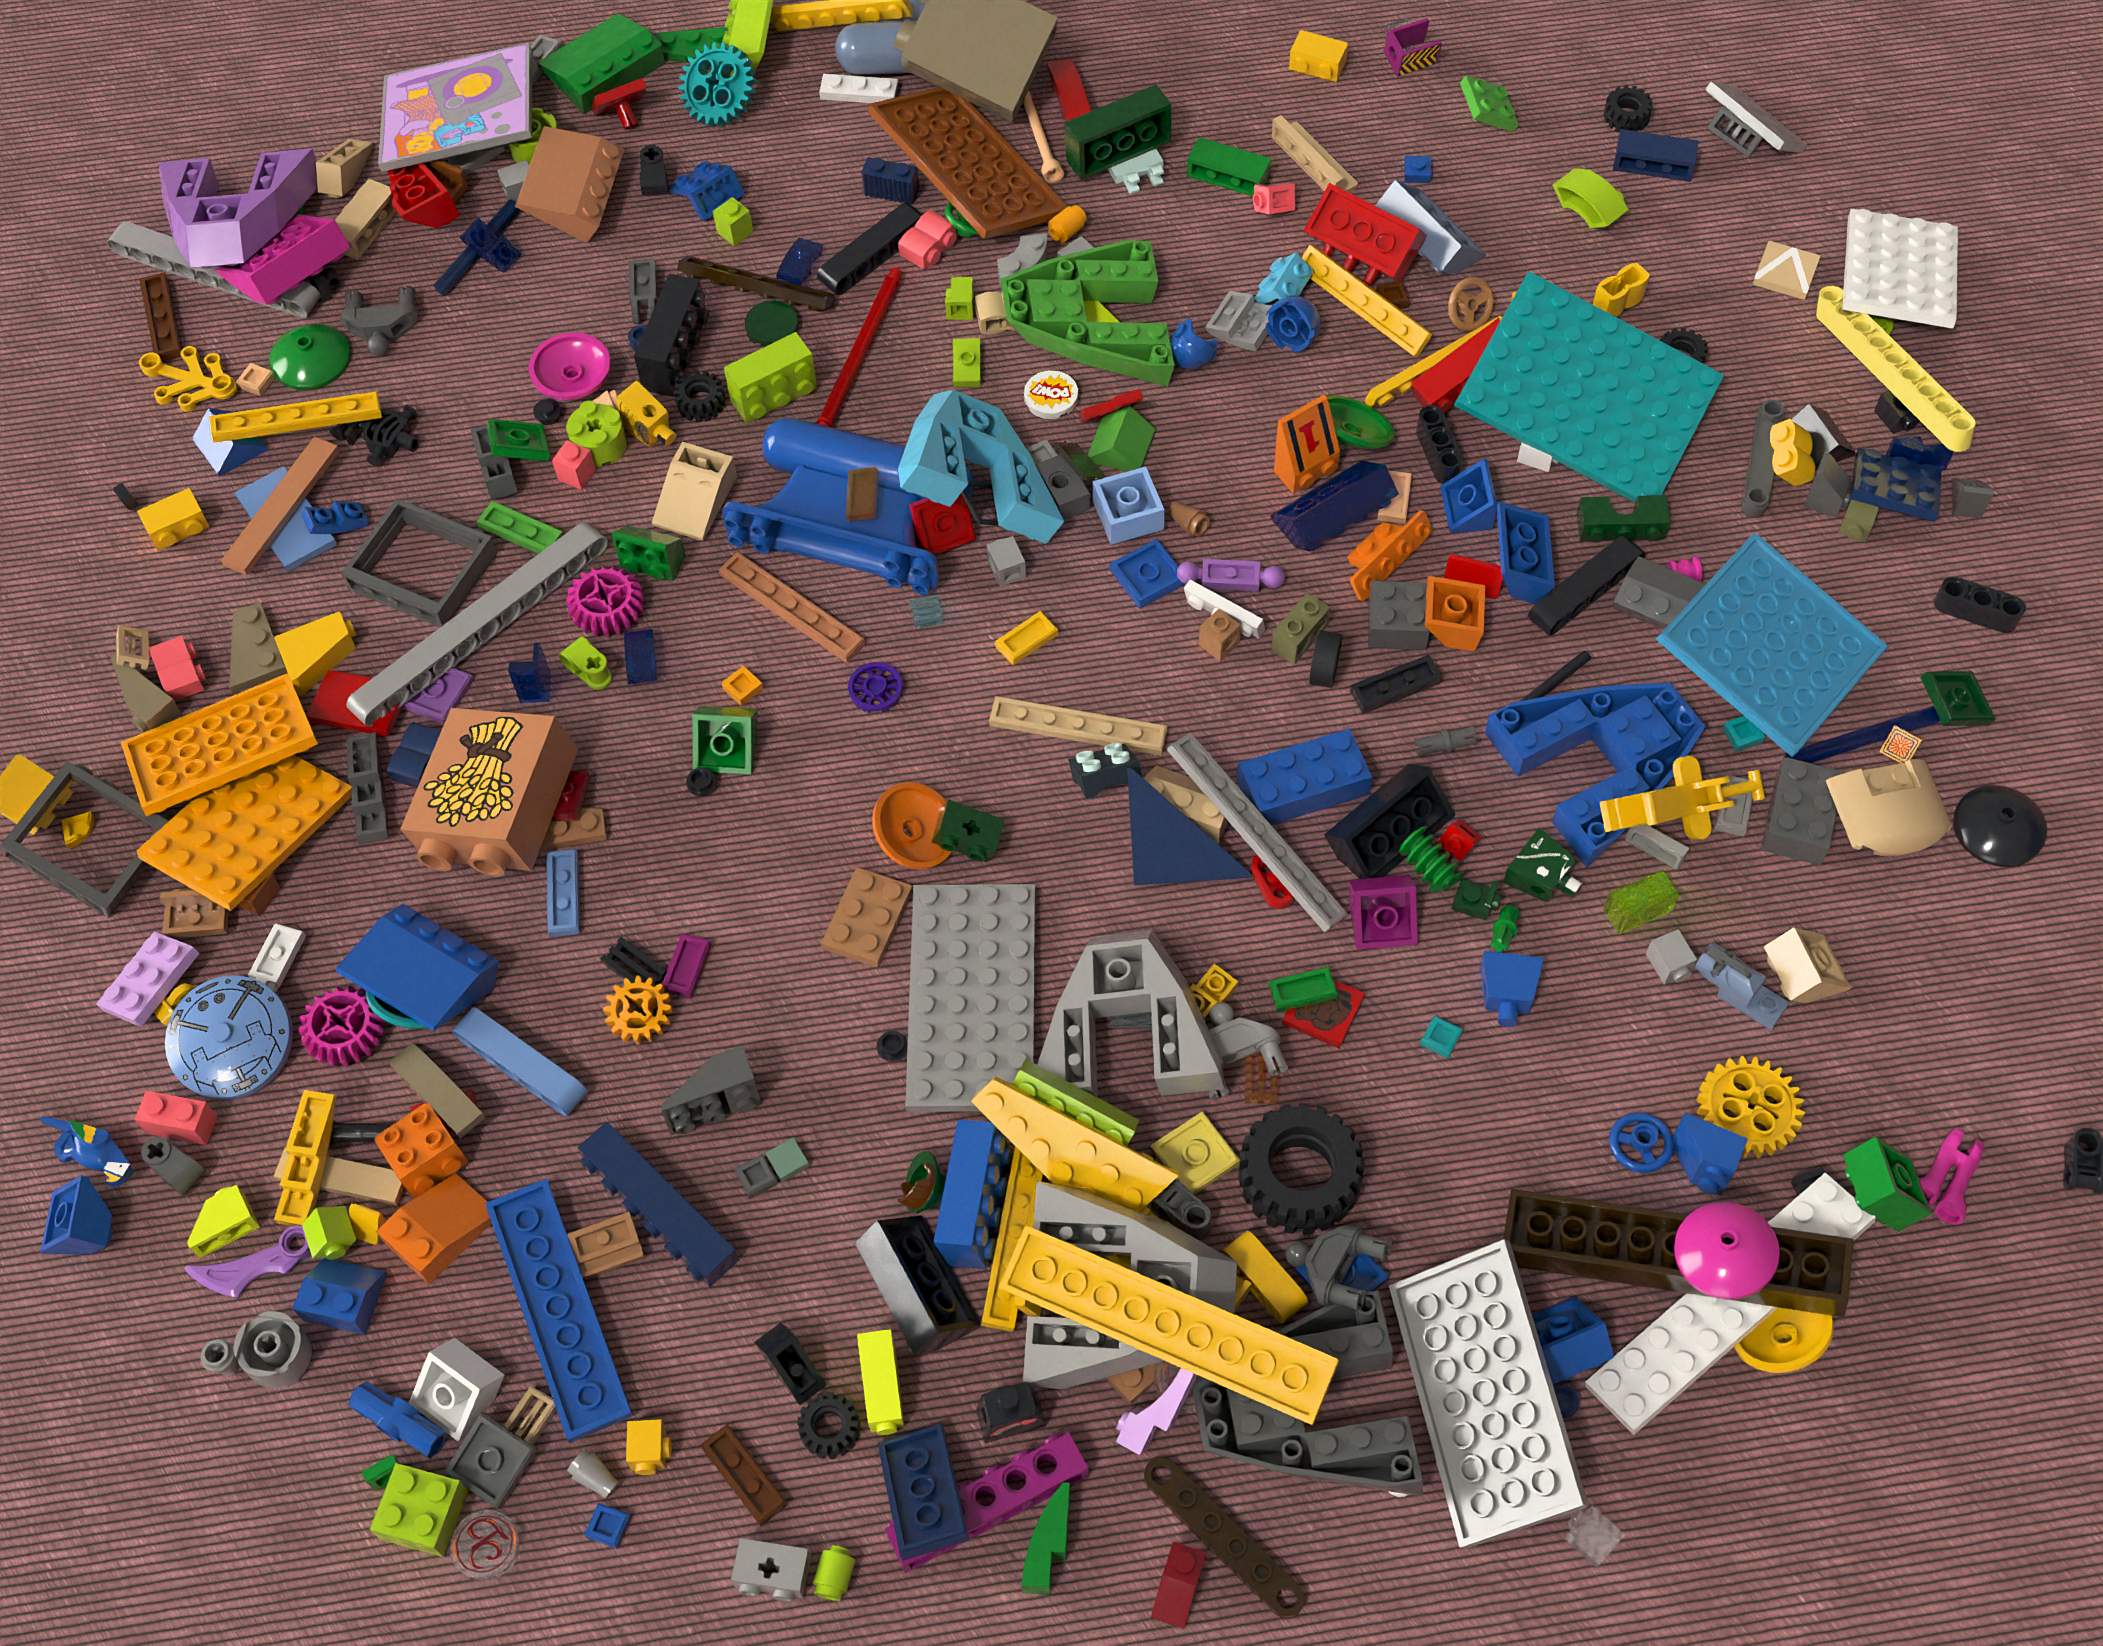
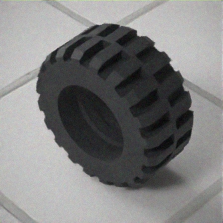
M1299 1103L1298 1108L1291 1109L1290 1104L1280 1106L1279 1113L1275 1114L1273 1110H1270L1263 1115L1262 1122L1255 1121L1250 1127V1134L1245 1136L1242 1143L1238 1176L1239 1186L1243 1188L1242 1196L1246 1204H1253L1252 1212L1258 1218H1261L1263 1215L1266 1216V1224L1274 1229L1277 1224L1285 1226L1284 1232L1294 1234V1229H1302L1303 1235L1313 1234L1314 1227L1318 1226L1321 1231L1331 1228L1333 1220L1339 1223L1346 1217L1347 1210H1352L1357 1201L1365 1169V1160L1362 1158L1363 1148L1361 1142L1354 1141L1356 1133L1352 1127L1347 1126L1344 1128L1342 1126L1343 1118L1336 1113L1331 1117L1326 1114V1108L1318 1106L1317 1110L1308 1109L1309 1104ZM1288 1148H1308L1316 1151L1326 1159L1332 1170L1331 1178L1326 1184L1314 1190H1294L1276 1179L1270 1168L1271 1160L1276 1154Z

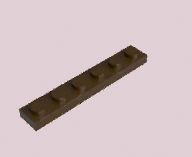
M687 256L678 260L677 271L686 273V276L690 278L701 279L703 277L710 279V282L715 285H733L736 290L741 292H750L752 290L759 292V296L764 298H782L785 303L790 305H799L801 303L808 305V309L821 312L834 305L835 294L693 256Z

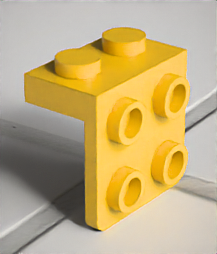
M16 755L0 775V814L17 824L54 776L24 756ZM71 779L30 833L34 835L40 827L45 830L56 817L52 810L58 803L64 806L74 791L69 789L74 780Z

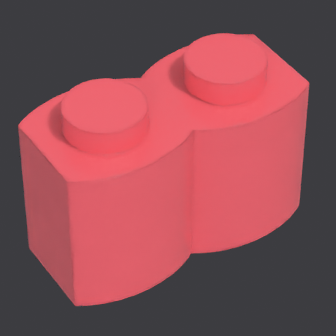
M929 210L920 217L914 227L910 228L902 236L898 243L899 254L901 257L925 270L938 262L941 252L954 245L957 239L956 228L946 218Z
M179 636L149 647L163 689L174 701L204 691L202 682L207 679L201 665H195L193 659L198 658L192 642L186 643L183 636Z

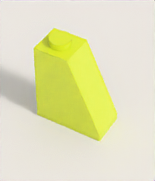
M891 1329L857 1334L870 1431L877 1432L878 1435L894 1434L897 1432V1429L904 1428L897 1356Z

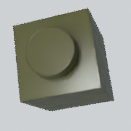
M1850 499L1838 533L1851 539L1866 542L1879 507Z

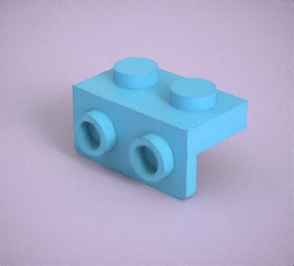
M1297 252L1284 259L1278 258L1270 266V274L1259 284L1258 288L1260 290L1254 299L1260 304H1267L1277 298L1281 300L1289 296H1299L1311 277L1313 269Z

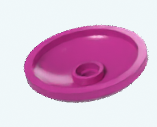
M577 332L563 333L547 339L536 348L529 362V374L533 385L542 394L559 400H574L590 395L604 384L611 369V360L605 345L591 335Z
M1712 1203L1693 1211L1680 1225L1674 1245L1676 1263L1683 1277L1698 1291L1718 1299L1735 1300L1754 1295L1772 1280L1779 1263V1243L1773 1228L1760 1214L1736 1203ZM1728 1237L1734 1243L1727 1245L1722 1242V1239Z

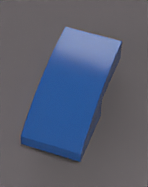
M334 501L331 509L305 507L301 514L310 534L348 532L366 527L369 524L361 503L352 501Z

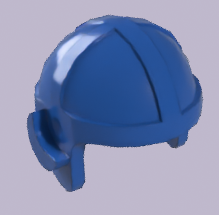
M1191 319L1178 324L1179 328L1174 331L1170 340L1174 363L1184 369H1195L1211 362L1216 356L1218 341L1212 339L1208 343L1206 340L1198 337L1193 331Z

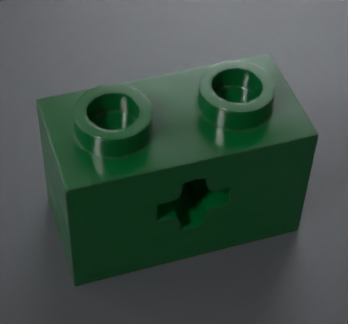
M947 800L940 810L931 843L939 845L940 848L946 851H956L965 854L973 861L988 862L996 852L1004 820Z

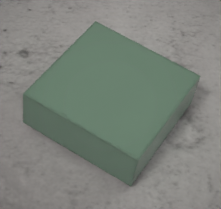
M794 1138L765 1153L781 1183L810 1167Z

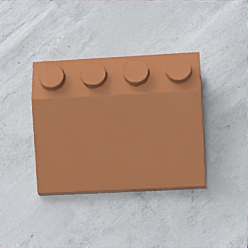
M544 126L515 207L587 243L600 225L624 149L602 137Z

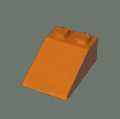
M455 1173L399 1208L376 1232L388 1248L430 1285L492 1222L485 1205L487 1201Z

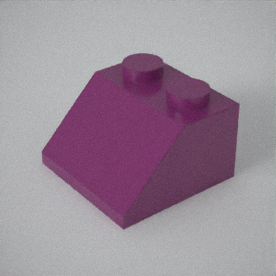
M1410 875L1348 880L1350 914L1357 950L1418 945L1416 886Z

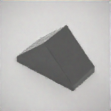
M1953 478L1952 515L1982 518L1993 496L1994 489L1979 480Z

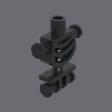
M405 405L400 414L390 409L382 410V418L337 424L336 427H332L329 430L334 438L340 441L346 438L348 444L352 446L363 432V440L369 452L372 453L368 455L367 461L378 467L384 463L383 456L393 457L399 448L414 452L417 450L420 442L418 436L410 434L412 430L408 421L411 418H417L418 415L409 405Z

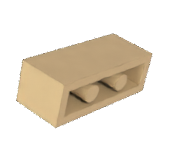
M368 179L335 219L351 247L343 252L344 255L358 260L396 214L397 211L392 205L393 195L390 191V186Z

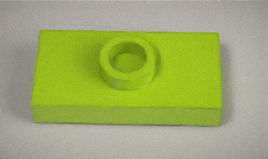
M980 338L953 339L954 387H981Z

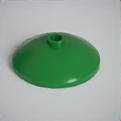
M307 324L291 329L276 341L270 352L269 365L271 371L274 372L275 378L284 386L296 390H314L329 385L345 372L350 362L351 350L346 337L339 330L323 324Z
M1338 395L1326 396L1337 440L1341 444L1358 449H1379L1392 442L1395 435L1394 428L1380 412L1363 402Z

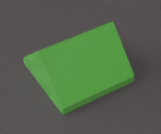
M1130 406L1104 415L1087 455L1086 462L1126 472L1142 468L1155 434V428Z

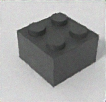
M1371 581L1368 598V648L1426 650L1430 632L1425 627L1427 583Z

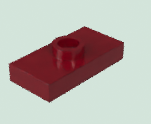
M570 771L551 821L578 820L591 779L588 771Z

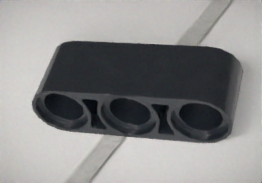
M1434 405L1423 407L1419 412L1416 429L1417 437L1434 477L1439 483L1444 484L1460 474L1463 460L1462 454L1443 411Z
M1959 577L1946 578L1934 598V605L1938 611L2003 633L2014 631L2026 611V605L2021 598Z

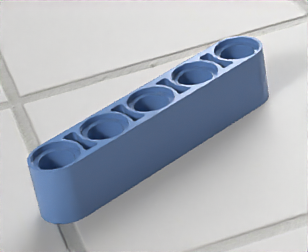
M475 1007L452 1029L454 1036L464 1045L565 1117L571 1113L588 1093L587 1089L577 1079Z

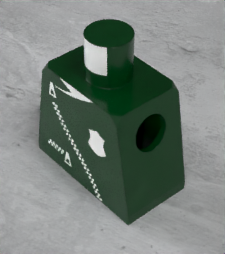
M1540 828L1536 830L1508 866L1503 881L1506 885L1545 902H1549L1558 890L1574 898L1583 885L1582 882L1570 875L1576 861L1575 858Z

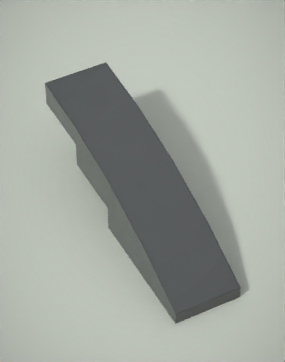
M376 732L346 738L348 780L352 787V809L355 814L358 843L361 845L389 839L385 787Z

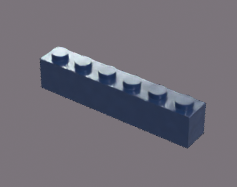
M605 1122L578 1146L582 1155L580 1160L582 1166L591 1175L597 1172L603 1180L600 1183L612 1196L617 1193L624 1200L621 1204L625 1210L630 1212L632 1217L639 1215L645 1221L643 1227L654 1239L660 1236L667 1243L664 1246L665 1250L674 1260L677 1261L681 1258L688 1265L685 1269L697 1283L703 1280L711 1287L739 1261L735 1249L608 1122Z

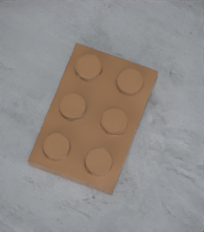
M856 867L821 941V948L878 968L913 892L912 885Z

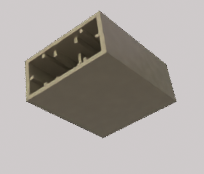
M916 0L925 5L917 23L906 18L894 42V48L902 51L901 61L903 69L1013 123L1057 32L1058 17L1024 0Z

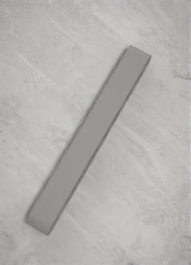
M122 221L107 240L109 248L122 257L253 301L216 272L215 269L221 265L211 268H190L171 236ZM302 281L298 288L282 293L281 299L270 305L259 304L300 318H306L321 296L314 286Z

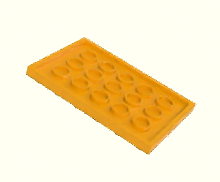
M287 673L122 741L121 745L141 807L147 817L154 813L162 812L180 802L191 800L197 795L213 788H219L232 780L248 776L254 771L270 764H276L296 753L305 752L309 748L318 745V742L295 687Z
M292 755L276 764H270L258 769L248 776H242L225 783L219 788H213L199 794L137 849L136 852L139 859L232 911L352 797V787L298 756Z

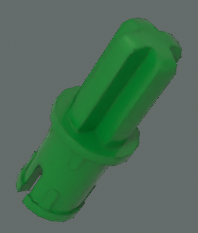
M1506 905L1502 907L1499 919L1493 924L1492 930L1494 934L1490 945L1492 948H1496L1497 952L1503 953L1504 949H1508L1511 939L1517 934L1516 924L1520 916L1518 915L1520 912L1514 906Z

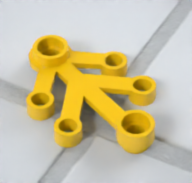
M187 346L181 350L183 361L188 365L190 372L163 364L160 356L156 353L144 354L139 360V365L145 375L152 378L163 375L181 381L155 389L154 396L161 405L169 404L173 400L174 395L199 386L205 388L192 394L184 393L178 397L177 402L181 410L190 412L196 408L198 402L212 397L220 400L228 399L237 391L235 380L223 373V362L217 353H210L204 358L207 369L212 372V378L203 375L198 362L200 356L193 346Z

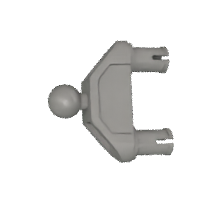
M1219 1002L1212 1006L1209 1016L1212 1023L1217 1027L1209 1031L1223 1060V1066L1260 1052L1270 1076L1279 1075L1274 1065L1275 1062H1277L1281 1073L1288 1070V1065L1279 1048L1281 1038L1275 1029L1241 1017L1233 1020L1234 1011L1227 1003ZM1225 1081L1224 1089L1219 1090L1221 1092L1222 1097H1225L1229 1094V1089L1227 1088ZM1217 1090L1208 1091L1211 1100L1220 1099Z

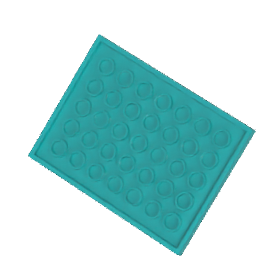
M1528 271L1454 406L1524 444L1551 455L1552 459L1636 503L1637 496L1662 495L1724 374Z

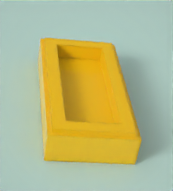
M1039 611L996 640L995 647L1012 665H1015L1058 635V629Z

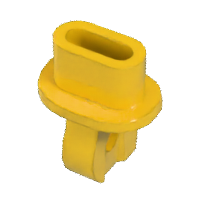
M186 983L179 985L171 992L169 997L166 996L153 1013L165 1026H168L175 1008L197 985Z

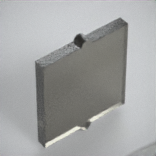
M1064 441L1056 442L1053 445L1083 481L1093 482L1106 478L1104 473L1077 443Z

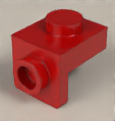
M1458 819L1447 828L1437 843H1441L1446 851L1461 862L1479 843L1482 836L1461 819Z

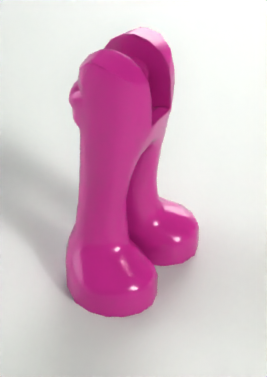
M1957 1128L1951 1131L1943 1141L1928 1174L1924 1178L1919 1179L1930 1207L1937 1200L1951 1167L1956 1169L1945 1193L1935 1207L1937 1217L1953 1225L1961 1224L1965 1219L1967 1208L1964 1195L1969 1181L1980 1163L1984 1150V1143L1977 1138L1967 1150L1966 1155L1956 1150L1965 1131Z

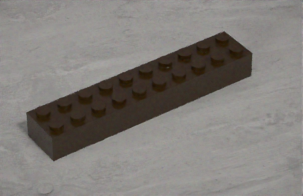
M1511 1189L1503 1239L1510 1241L1517 1267L1708 1296L1688 1283L1681 1274L1675 1259L1674 1245L1676 1234L1688 1214ZM1772 1227L1778 1239L1780 1251L1775 1275L1759 1292L1746 1298L1735 1299L1734 1301L1845 1318L1854 1239ZM1726 1237L1722 1239L1724 1244L1730 1245L1734 1243L1731 1238Z

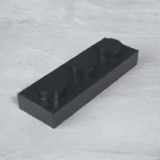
M1426 655L1350 685V693L1364 714L1438 685L1442 681V675L1431 657Z

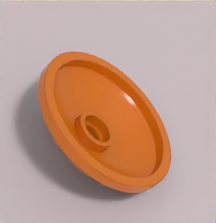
M914 782L896 784L879 797L873 810V831L880 847L893 861L910 869L924 870L937 866L951 854L952 851L943 850L939 845L931 843L940 810L946 803L944 798L930 787ZM903 829L908 831L909 836L904 833Z

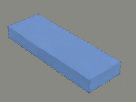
M577 849L547 852V920L549 937L580 934L579 854Z

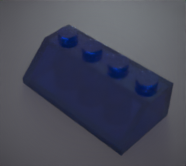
M1361 460L1271 514L1270 517L1295 548L1313 551L1322 545V541L1328 537H1336L1345 531V527L1351 523H1359L1365 520L1369 512L1374 509H1382L1391 504V499L1399 495L1386 465Z

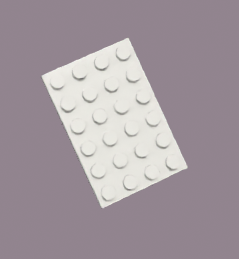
M1850 209L1847 225L1842 310L1954 328L1957 320L1958 226L1945 222H1929L1920 218L1899 217L1895 214L1874 213L1866 209Z

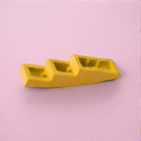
M303 1091L285 1149L289 1156L280 1182L283 1192L274 1218L278 1224L302 1226L304 1221L314 1211L332 1131L336 1096L334 1094Z

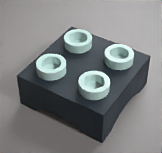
M1111 743L1106 745L1103 750L1096 752L1082 751L1076 754V757L1068 759L1073 781L1075 784H1079L1086 799L1097 796L1101 791L1110 786L1128 784L1127 768L1134 769L1142 777L1139 760L1125 743Z

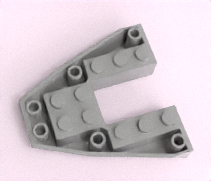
M1153 930L1092 937L1086 945L1056 1006L1037 1065L1098 1098L1095 1018L1151 1012L1154 1074L1161 1096L1224 1089L1223 1060L1185 977Z
M1037 1181L1034 1229L1095 1255L1131 1257L1130 1270L1235 1314L1236 1261L1173 1225L1078 1188ZM1027 1316L1023 1382H1029L1033 1388L1067 1389L1164 1361L1069 1318Z

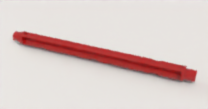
M892 268L889 274L885 276L817 420V424L833 427L900 284L899 279L902 272L898 268Z

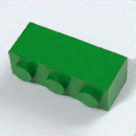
M1198 137L1187 158V177L1252 197L1254 195V185L1266 186L1270 178L1271 158L1202 137Z

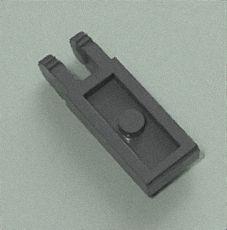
M655 259L628 261L629 301L632 308L633 324H640L641 314L639 307L648 306V319H650L657 303V268Z

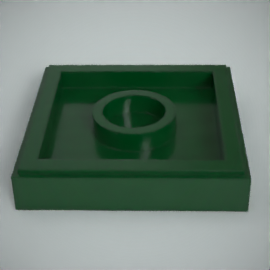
M1972 671L1925 672L1920 677L1943 726H1990L1996 720Z

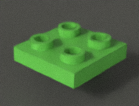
M1467 75L1462 79L1460 84L1474 120L1513 132L1519 126L1515 110L1508 98V92L1503 86L1494 85L1480 78L1476 79Z

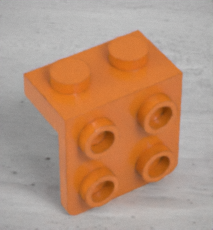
M429 1104L421 1105L375 1137V1143L414 1199L449 1175L456 1173L469 1162Z

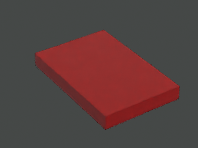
M328 670L306 716L311 723L365 733L376 732V735L389 737L403 705L398 708L400 702L393 706L394 709L392 711H388L386 716L383 718L380 716L372 723V727H367L347 708L346 703L356 690L372 678Z

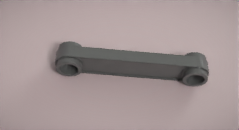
M1776 400L1765 401L1760 406L1756 417L1741 503L1743 513L1750 518L1761 517L1766 512L1770 501L1774 477L1772 459L1775 451L1770 442V431L1773 425L1783 422L1784 407Z

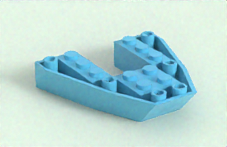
M956 390L933 394L915 420L898 467L900 487L909 493H915L935 503L951 507L968 485L964 459H967L973 464L989 468L998 525L1008 531L1017 532L1029 539L1046 544L1064 523V520L1032 457L1001 409Z

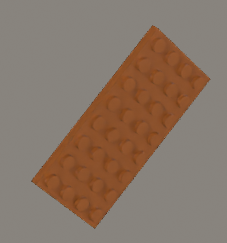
M938 87L869 104L868 113L983 239L1048 222L1067 207L1060 197L969 101Z

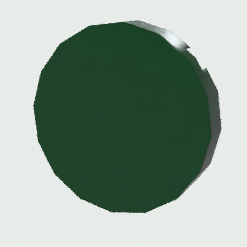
M776 300L764 301L748 311L745 317L746 334L753 343L756 342L761 344V347H766L794 332L797 333V314L791 306L784 302Z

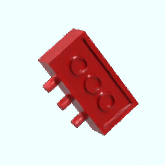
M1331 183L1328 184L1303 230L1311 238L1324 244L1322 252L1330 257L1334 250L1346 255L1347 258L1342 267L1349 272L1353 269L1356 261L1369 267L1363 282L1370 286L1373 285L1379 273L1396 282H1402L1426 238L1425 233L1416 226Z

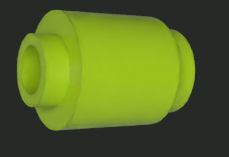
M832 1545L830 1550L822 1551L813 1585L816 1586L814 1590L815 1595L832 1601H841L842 1594L847 1593L856 1562L854 1558L850 1557V1550Z

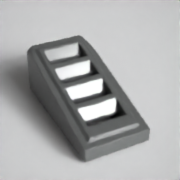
M1724 105L1707 127V129L1748 158L1763 139V137ZM1726 117H1729L1730 121L1725 128H1722V123ZM1736 122V123L1738 124V126H1737V128L1735 129V131L1733 132V134L1731 135V134L1729 133V130L1731 129V127L1733 126V124ZM1743 128L1746 129L1747 131L1740 139V141H1738L1736 137ZM1750 134H1753L1755 137L1748 147L1744 146L1743 144Z

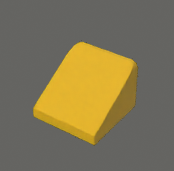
M351 1203L349 1219L356 1239L378 1245L381 1238L376 1231L386 1222L385 1218L378 1211Z

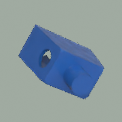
M1491 951L1483 952L1480 962V975L1484 1007L1487 1010L1499 1011L1498 1023L1501 1026H1516L1518 1014H1529L1543 965L1542 957Z

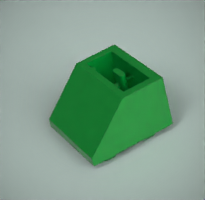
M633 526L623 527L613 531L612 534L613 543L622 569L625 568L630 573L638 572L650 575L657 580L666 579L674 581L686 555L682 538Z

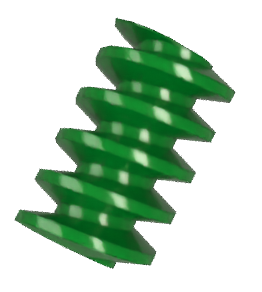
M1423 826L1414 831L1404 841L1399 849V853L1401 856L1409 855L1406 860L1409 865H1416L1414 871L1417 875L1424 874L1422 882L1424 884L1431 883L1429 888L1431 893L1443 892L1461 880L1465 872L1462 871L1456 874L1453 872L1458 863L1453 862L1447 865L1446 861L1450 857V853L1447 852L1439 855L1438 852L1443 845L1439 843L1432 846L1430 843L1435 838V835L1424 836L1423 833L1428 826Z

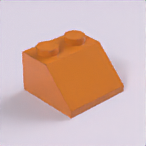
M1428 576L1425 627L1445 647L1475 652L1484 633L1485 585Z

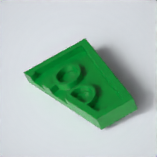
M728 28L655 33V37L662 44L664 60L687 63L689 61L688 57L693 59L697 57L695 54L696 49L702 53L704 52L703 47L705 44L711 48L713 42L721 45L724 33L728 31Z

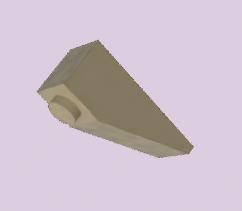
M116 654L110 657L126 706L133 716L131 722L138 730L144 733L146 730L149 731L182 715L175 701L133 667H129V664L125 661L123 666L117 665Z

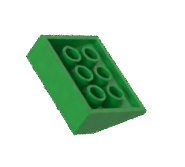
M617 13L537 62V64L583 114H586L592 110L591 106L596 95L645 77L664 65L662 44L647 28Z

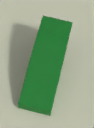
M1063 1482L1051 1497L1032 1534L1023 1568L1021 1588L1024 1594L1050 1595L1052 1560L1066 1561L1070 1483Z

